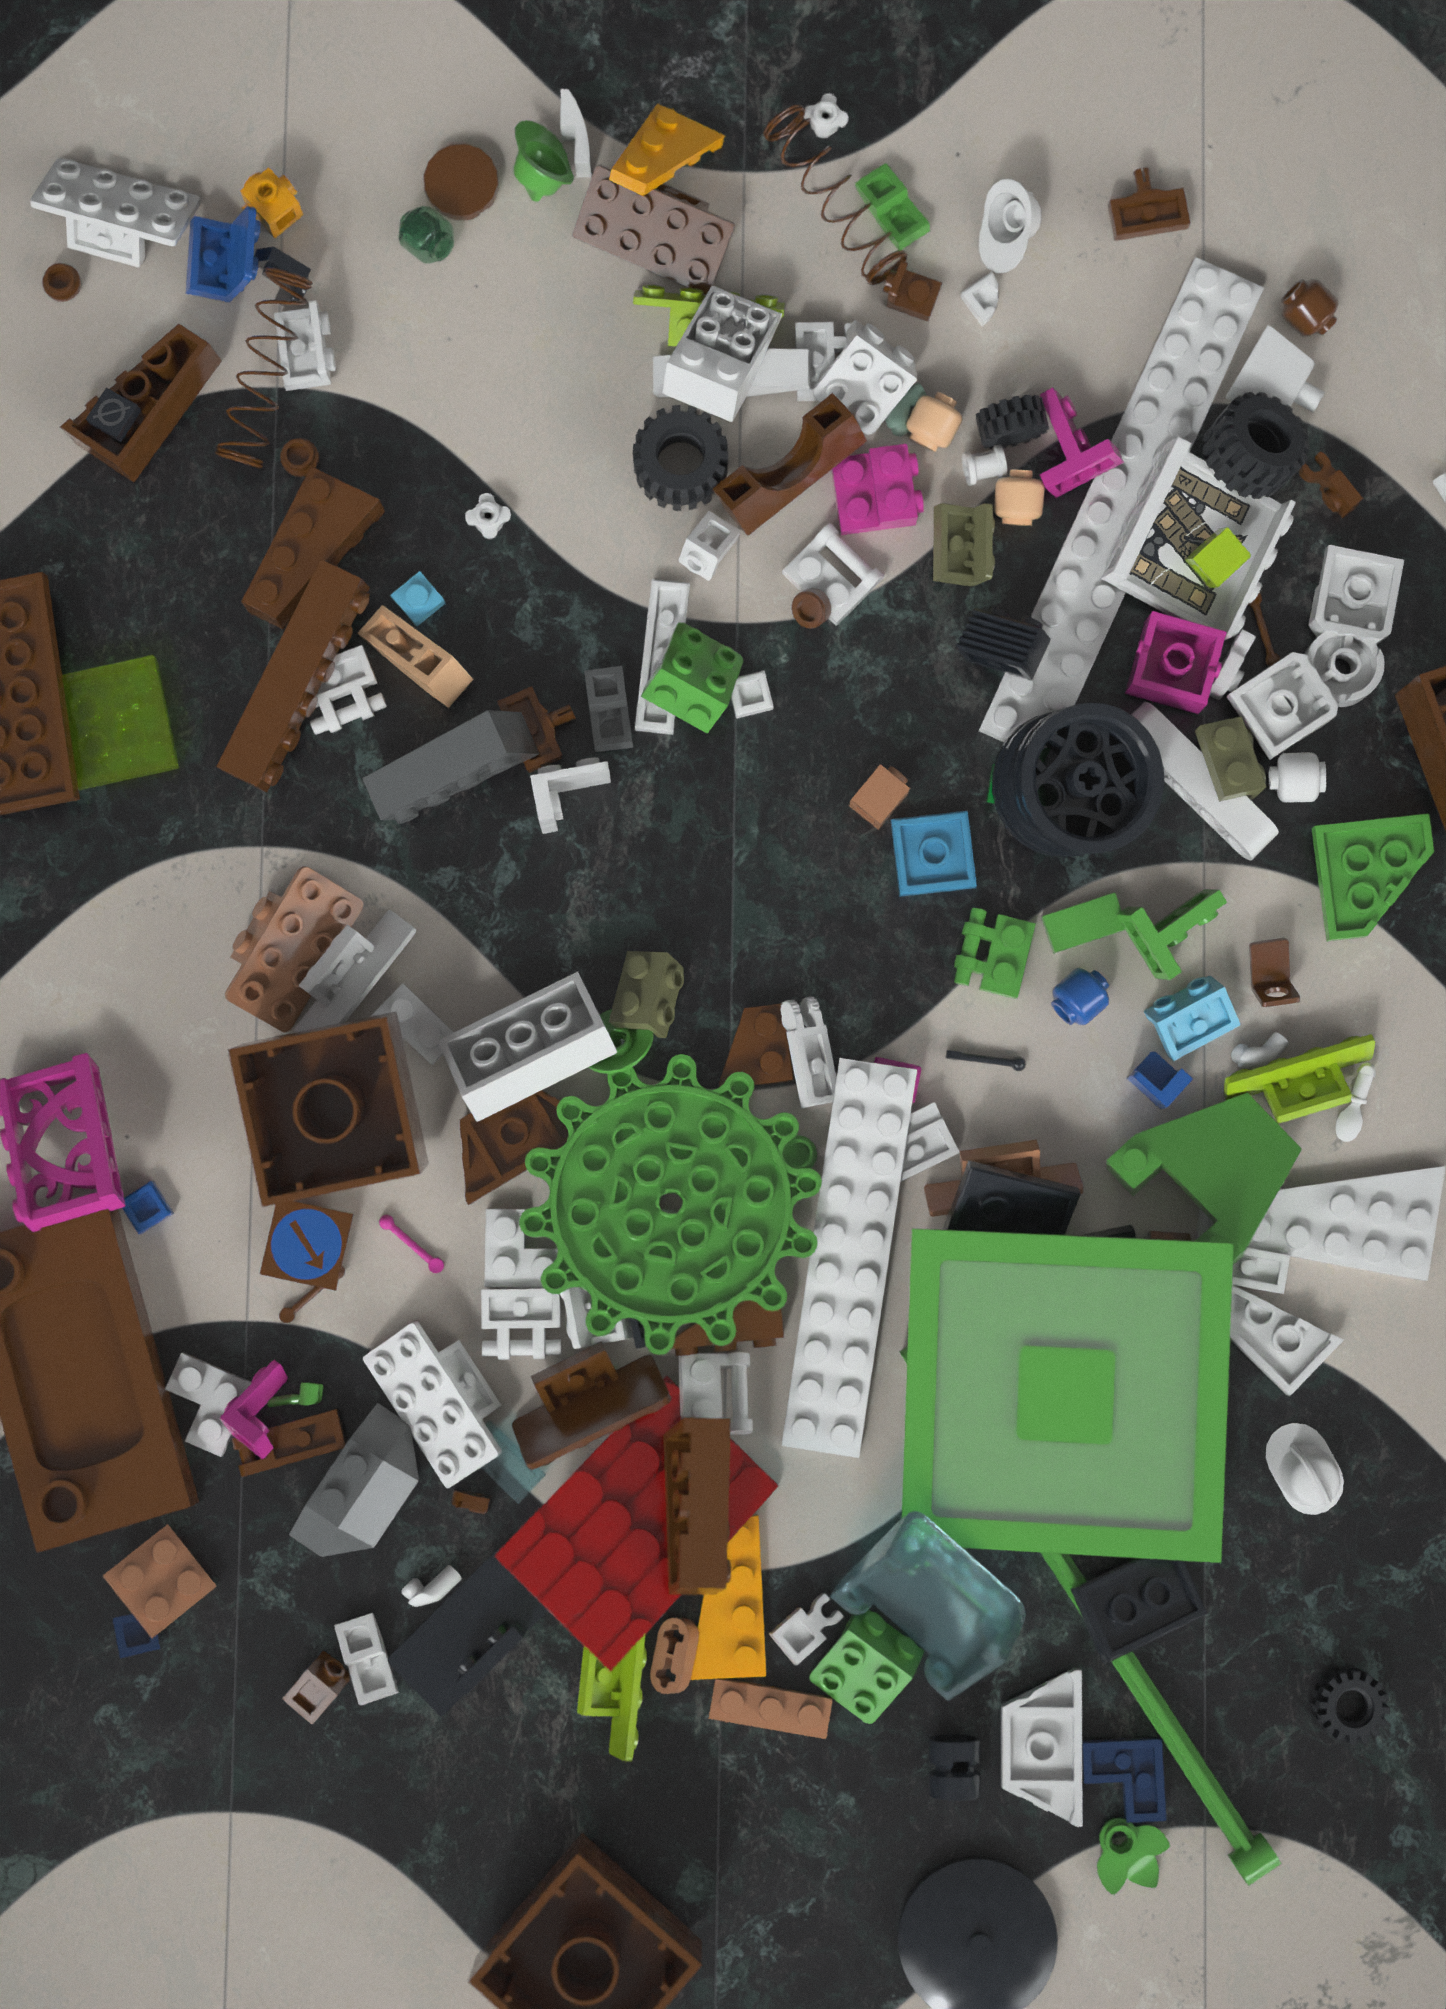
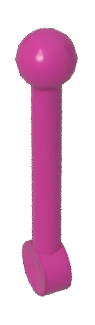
M386 1214L380 1217V1227L384 1230H390L426 1261L432 1273H440L444 1269V1262L440 1258H433L397 1227L392 1216Z

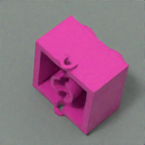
M1152 611L1144 622L1125 694L1199 714L1207 705L1214 678H1218L1221 671L1222 663L1219 662L1226 631Z

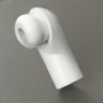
M448 1565L425 1587L419 1579L413 1578L402 1588V1594L410 1600L408 1602L410 1605L419 1607L441 1600L462 1578L452 1566Z

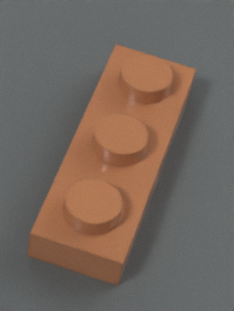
M721 1678L715 1679L709 1719L826 1739L833 1699L825 1695Z

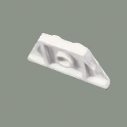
M1072 1668L1001 1704L1002 1788L1018 1797L1031 1801L1034 1805L1047 1812L1050 1811L1062 1817L1076 1827H1082V1670L1080 1668Z

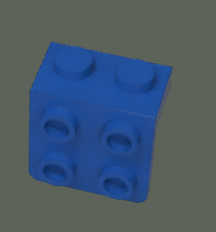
M247 206L231 224L194 216L190 220L186 294L230 303L240 292L244 291L251 280L256 278L258 258L254 257V243H257L261 229L260 220H256V208Z

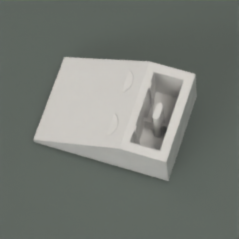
M712 285L667 362L662 394L733 422L747 397L782 314Z

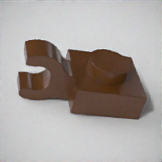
M1320 451L1314 458L1320 466V471L1314 472L1310 470L1309 466L1305 463L1299 469V474L1308 483L1320 484L1319 490L1323 493L1322 499L1325 505L1331 511L1338 512L1344 518L1358 506L1363 498L1341 470L1335 471L1328 456Z

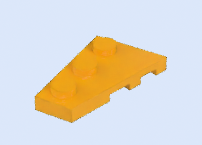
M657 104L612 167L609 180L644 196L673 178L676 170L686 164L692 166L700 161L703 153L708 150L714 152L721 148L725 135L693 121L672 109Z

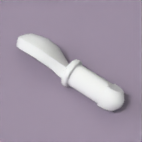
M1364 1063L1359 1067L1352 1090L1351 1105L1340 1113L1336 1121V1134L1342 1141L1350 1142L1356 1138L1361 1130L1363 1119L1360 1106L1361 1104H1367L1366 1098L1373 1077L1375 1078L1376 1075L1375 1067L1371 1063Z

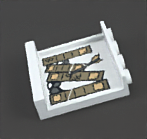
M1178 436L1165 444L1101 579L1169 616L1226 631V640L1232 636L1235 637L1242 629L1246 617L1243 616L1244 610L1248 603L1254 601L1261 589L1262 583L1258 581L1264 569L1267 570L1276 558L1278 550L1274 547L1279 537L1288 531L1294 517L1290 514L1296 502L1289 500L1281 504L1270 497L1263 496L1261 499H1253L1249 494L1245 498L1239 496L1236 490L1231 492L1225 488L1226 484L1222 480L1218 481L1213 476L1215 474L1214 470L1208 468L1204 460L1188 452L1191 443ZM1228 527L1250 552L1251 557L1219 587L1209 588L1185 559L1217 529Z

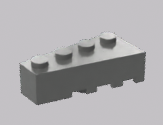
M487 710L362 779L380 820H396L397 824H402L416 818L419 815L417 811L426 807L440 805L450 799L449 796L470 789L481 783V781L533 758L540 753L522 712Z

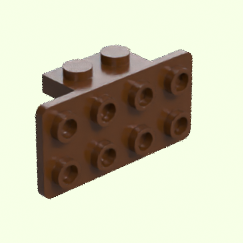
M601 1341L532 1375L531 1379L544 1405L515 1419L512 1422V1428L527 1468L534 1470L552 1463L555 1459L575 1449L583 1448L590 1442L612 1431L619 1430L626 1424L646 1414L658 1411L671 1401V1396L652 1355L643 1356L616 1370Z

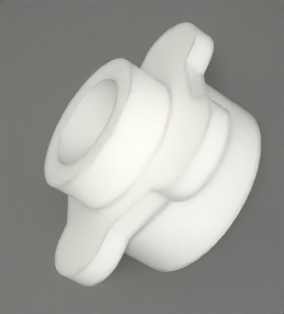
M825 94L822 96L821 101L814 106L808 105L805 107L804 118L805 120L812 118L810 122L811 127L820 138L829 137L839 127H844L848 122L847 113L839 109L836 104V97L832 94ZM824 113L829 114V118L824 119L822 115Z
M489 493L482 494L476 507L468 510L465 514L466 522L471 526L475 525L482 532L483 537L487 539L496 537L504 522H508L511 518L509 508L501 507L494 501L493 495ZM486 513H491L492 515L490 519H486L484 516Z

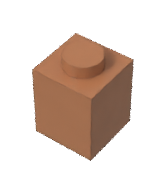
M880 764L853 796L849 806L879 830L908 795L910 788L905 785L908 780L894 767L890 766L887 770Z

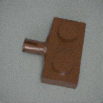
M1144 167L1142 171L1139 168L1133 172L1137 192L1129 197L1111 199L1108 203L1114 241L1186 230L1191 224L1184 188L1166 191L1152 189L1149 168Z
M532 686L497 701L501 711L522 712L540 754L524 761L528 773L563 758L556 742L555 727L569 720L576 719L570 704L548 713L539 703Z

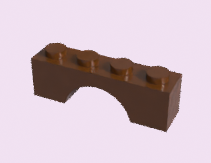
M832 393L802 417L800 436L794 447L785 457L771 466L760 469H752L742 465L716 485L713 491L729 516L749 536L867 442V439L851 411Z

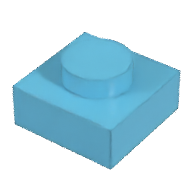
M420 571L391 594L395 603L416 627L445 604L441 595Z

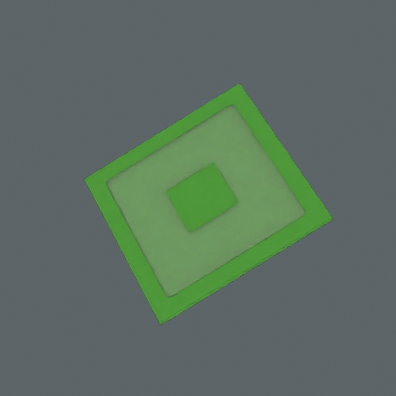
M912 1228L901 1544L1221 1563L1234 1243Z

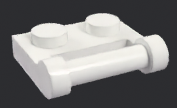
M829 523L783 569L782 574L801 592L808 588H817L823 591L831 603L829 620L837 626L882 581L884 574L877 568L872 569L837 535L839 531ZM826 546L862 580L856 588L820 554Z
M734 1352L729 1354L679 1356L680 1419L682 1420L684 1417L722 1418L720 1369H731L733 1419L731 1420L730 1435L753 1433V1421L748 1418L746 1369L750 1367V1354Z

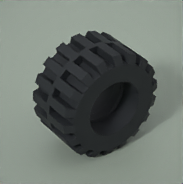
M1247 392L1242 397L1239 395L1213 421L1204 434L1203 454L1208 456L1205 462L1208 468L1214 470L1215 474L1213 476L1218 481L1222 480L1226 484L1225 488L1231 492L1236 490L1239 496L1245 498L1249 494L1253 499H1261L1263 496L1270 497L1296 474L1308 458L1306 454L1310 451V444L1306 440L1309 438L1307 430L1301 426L1303 421L1299 416L1293 414L1292 411L1294 409L1288 404L1286 406L1283 405L1281 399L1275 396L1269 398L1263 392H1258L1256 395L1253 392Z
M673 405L671 413H666L665 409L662 408L656 411L657 418L653 420L649 416L644 421V429H638L635 435L636 443L633 444L632 452L636 481L640 488H644L645 496L649 500L656 498L657 505L665 508L667 504L673 505V511H681V505H688L689 511L697 509V502L702 501L705 505L711 501V494L714 492L713 488L727 476L728 443L726 436H722V428L718 422L711 423V415L705 411L701 416L697 415L696 407L688 406V411L684 412L680 410V405ZM678 442L688 443L695 446L702 453L703 462L695 471L689 474H672L666 471L658 462V457L663 449Z

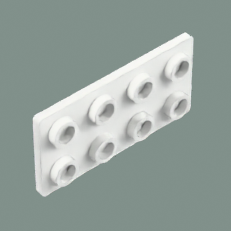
M63 158L56 159L30 199L32 208L66 217L68 248L139 268L145 259L144 239L176 246L200 206L199 196L182 190L171 189L146 180L135 179L110 170L99 169Z
M414 1321L363 1357V1361L400 1418L410 1426L414 1440L446 1488H450L502 1453L500 1446L482 1420V1418L502 1405L459 1340L438 1352L420 1323Z

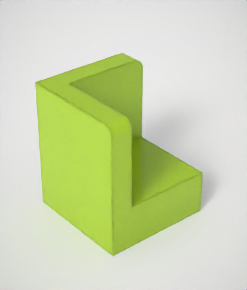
M1228 527L1217 529L1185 561L1209 588H1217L1251 557V554Z

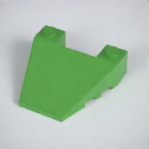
M1245 1093L1135 1134L1106 1160V1169L1132 1196L1164 1170L1214 1223L1195 1241L1234 1243V1265L1245 1254L1302 1148L1249 1093Z

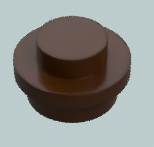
M58 263L46 270L42 284L50 298L55 301L65 302L77 296L81 289V278L77 270L71 265Z
M295 438L287 442L282 448L281 463L284 469L291 475L298 477L306 476L310 467L316 469L318 466L319 453L311 441L304 438Z

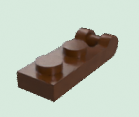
M338 1409L268 1428L269 1432L266 1436L274 1448L264 1459L257 1460L256 1454L237 1438L231 1439L234 1450L238 1449L242 1462L241 1465H238L241 1477L340 1450L347 1444Z

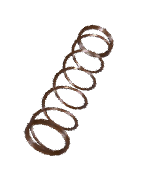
M797 104L784 109L767 124L763 136L768 141H775L790 135L782 149V163L793 167L810 163L803 175L801 190L805 194L812 195L832 190L823 203L821 218L825 222L830 223L842 222L852 218L843 232L841 239L842 248L848 251H858L873 246L863 261L861 274L869 285H876L885 281L890 270L897 272L901 260L906 262L908 254L904 250L890 253L875 264L867 275L865 274L864 268L869 257L892 232L889 231L879 239L860 247L848 248L845 246L844 239L849 228L865 210L871 207L872 203H868L862 209L840 219L829 220L825 217L824 210L829 199L852 175H847L840 182L823 190L807 191L804 187V181L808 172L820 157L831 150L832 146L826 147L818 155L803 162L791 164L785 161L784 153L789 142L800 129L811 122L812 118H807L797 127L805 116L803 106ZM799 111L798 115L787 126L769 135L780 121L790 114ZM899 258L888 270L875 276L883 267Z
M273 267L265 268L264 274L276 285L302 301L263 300L257 302L255 308L261 316L293 337L258 335L248 337L245 342L254 353L284 372L243 371L239 372L236 378L242 386L274 407L235 406L226 410L228 416L234 422L257 435L265 442L226 441L219 443L216 448L217 451H215L219 456L258 468L263 467V460L221 447L224 445L266 446L269 444L265 436L230 414V411H275L279 407L273 400L248 386L239 377L241 375L285 376L289 373L285 367L252 347L249 341L253 339L286 341L298 339L293 331L267 316L258 306L261 304L306 305L308 302L304 297L280 282L303 289H311L313 284L311 280Z

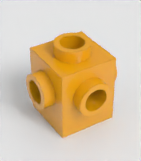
M270 167L262 173L258 172L250 176L245 182L244 188L240 190L245 202L242 210L247 206L256 208V220H260V223L274 238L303 216L300 204L294 196L297 194V191L292 183L283 174L278 178Z

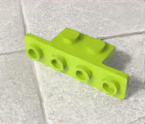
M643 285L642 290H635L633 304L669 307L668 346H677L706 296L702 295V290L695 288H682L680 293L665 292V287ZM730 292V293H732V294H735V295H737V296H740L739 293ZM756 295L755 300L747 299L782 314L781 317H784L785 303L778 302V297Z
M1372 1034L1362 1037L1351 1036L1339 1044L1326 1048L1314 1047L1302 1055L1289 1059L1278 1058L1263 1067L1253 1070H1238L1225 1078V1100L1245 1093H1249L1252 1096L1263 1092L1278 1124L1351 1102L1352 1093L1340 1069L1371 1060L1374 1054L1375 1039Z
M645 1635L611 1672L585 1646L583 1649L577 1713L583 1716H612L609 1754L623 1761H632L633 1751L638 1744L637 1712L641 1707L643 1698L640 1687L641 1673L647 1659L644 1647Z

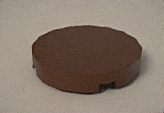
M468 144L449 145L437 151L428 161L424 172L425 194L431 205L442 216L456 221L472 220L480 216L479 213L489 209L495 202L499 191L497 169L491 157L480 148Z

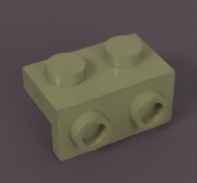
M945 503L934 506L933 581L973 587L992 578L995 567L993 555L995 520L993 518L992 504L984 503L975 508Z
M1242 716L1200 725L1195 730L1219 802L1247 796L1252 800L1266 788L1265 771L1256 759L1253 750V737L1250 730L1245 727Z
M627 951L609 1022L616 1028L646 1029L652 1031L658 1038H666L669 1027L674 1021V1007L678 992L683 986L684 968L666 952Z

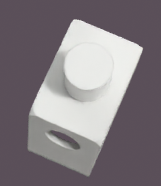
M1267 325L1225 398L1233 401L1237 396L1240 395L1242 397L1247 392H1253L1255 395L1258 392H1263L1269 398L1275 396L1281 399V403L1285 406L1288 404L1291 407L1293 402L1314 412L1325 392L1306 382L1315 366V362L1278 331Z

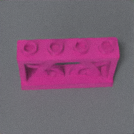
M84 1053L73 1056L72 1061L10 1079H0V1116H3L5 1128L0 1130V1136L5 1150L9 1151L11 1163L6 1165V1171L11 1185L16 1189L17 1199L12 1201V1206L18 1222H23L32 1232L41 1230L42 1227L104 1209L112 1211L125 1207L100 1070L89 1054ZM76 1080V1082L62 1089L56 1095L50 1088L51 1086ZM40 1091L46 1095L48 1102L44 1106L38 1100L29 1099L33 1103L32 1110L28 1113L20 1111L19 1103L25 1094ZM67 1108L72 1115V1111L75 1108H82V1114L76 1120L68 1119L63 1112ZM56 1117L66 1128L76 1132H86L87 1138L77 1143L69 1152L65 1162V1169L51 1164L36 1153L43 1134ZM23 1125L28 1126L25 1134ZM89 1154L91 1156L90 1163L82 1166L78 1162V1172L74 1171L79 1156ZM31 1168H33L36 1172L39 1173L35 1175L33 1178L31 1174ZM58 1183L63 1185L62 1195L54 1205L47 1207L37 1205L36 1192L38 1189L47 1187L48 1193L46 1198L50 1199L57 1192ZM73 1187L97 1189L95 1193L71 1199Z

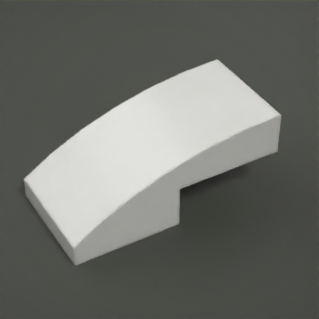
M561 89L560 127L562 141H575L576 177H591L590 149L584 119L569 89Z
M370 1613L335 1625L343 1660L348 1665L358 1704L364 1705L399 1693L374 1614Z

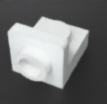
M708 511L686 538L679 562L691 572L702 576L706 580H711L719 562L737 541L741 530Z

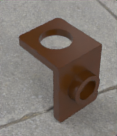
M1278 938L1250 943L1251 990L1261 1006L1272 1007L1299 1003L1300 995L1290 981L1288 940L1286 938ZM1274 992H1282L1286 995L1280 997H1271L1267 994Z

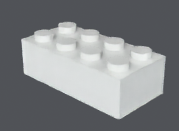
M578 972L438 1040L461 1096L477 1122L617 1053Z

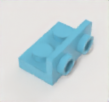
M1212 976L1196 978L1188 983L1187 988L1174 995H1166L1157 999L1153 1006L1144 1010L1146 1018L1154 1024L1166 1054L1172 1061L1183 1057L1241 1025L1225 986Z

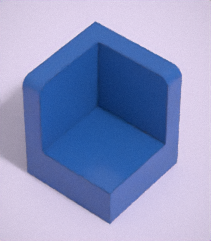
M1155 1051L1150 1052L1127 1077L1136 1088L1161 1110L1167 1108L1193 1080L1182 1068L1175 1070Z

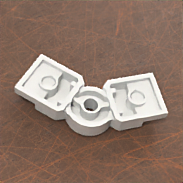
M1333 545L1327 546L1319 585L1314 593L1308 625L1317 638L1310 644L1304 654L1292 652L1227 696V699L1238 715L1242 716L1245 725L1269 760L1331 721L1337 715L1338 707L1351 706L1360 702L1377 687L1384 672V655L1381 649H1378L1377 644L1391 634L1404 564L1403 559ZM1340 658L1347 661L1350 666V674L1340 673L1335 667V659Z

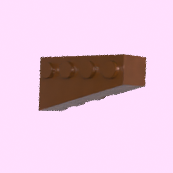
M181 324L176 325L141 356L143 360L129 372L124 370L114 379L116 384L110 390L135 403L142 410L122 442L87 422V416L99 399L97 395L84 405L87 409L74 420L69 418L60 426L75 444L132 482H135L222 362L207 341Z
M684 1417L663 1435L669 1595H716L726 1589L727 1583L730 1582L731 1563L727 1559V1549L730 1533L728 1508L731 1418Z

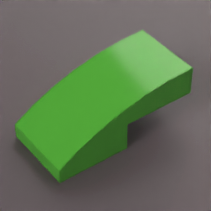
M887 163L855 182V187L865 204L872 203L868 209L885 233L892 232L889 239L898 250L904 249L930 232L928 220L908 198L906 186Z

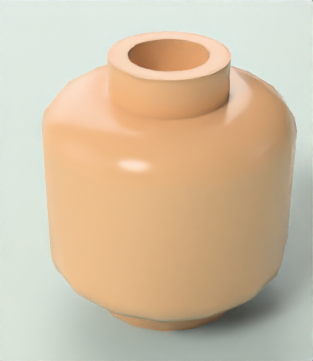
M938 391L934 398L931 396H921L906 423L907 429L911 432L909 439L934 452L937 451L938 447H949L963 420L960 412L954 409L957 401Z
M1010 470L1009 477H1002L997 480L994 513L1002 518V524L1032 526V521L1042 516L1045 487L1042 481L1032 478L1033 471Z

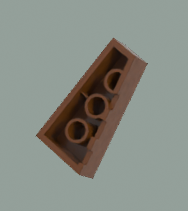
M310 467L241 601L247 611L283 629L289 623L320 560L322 559L338 567V562L351 547L354 548L364 537L365 531L385 513L380 499Z

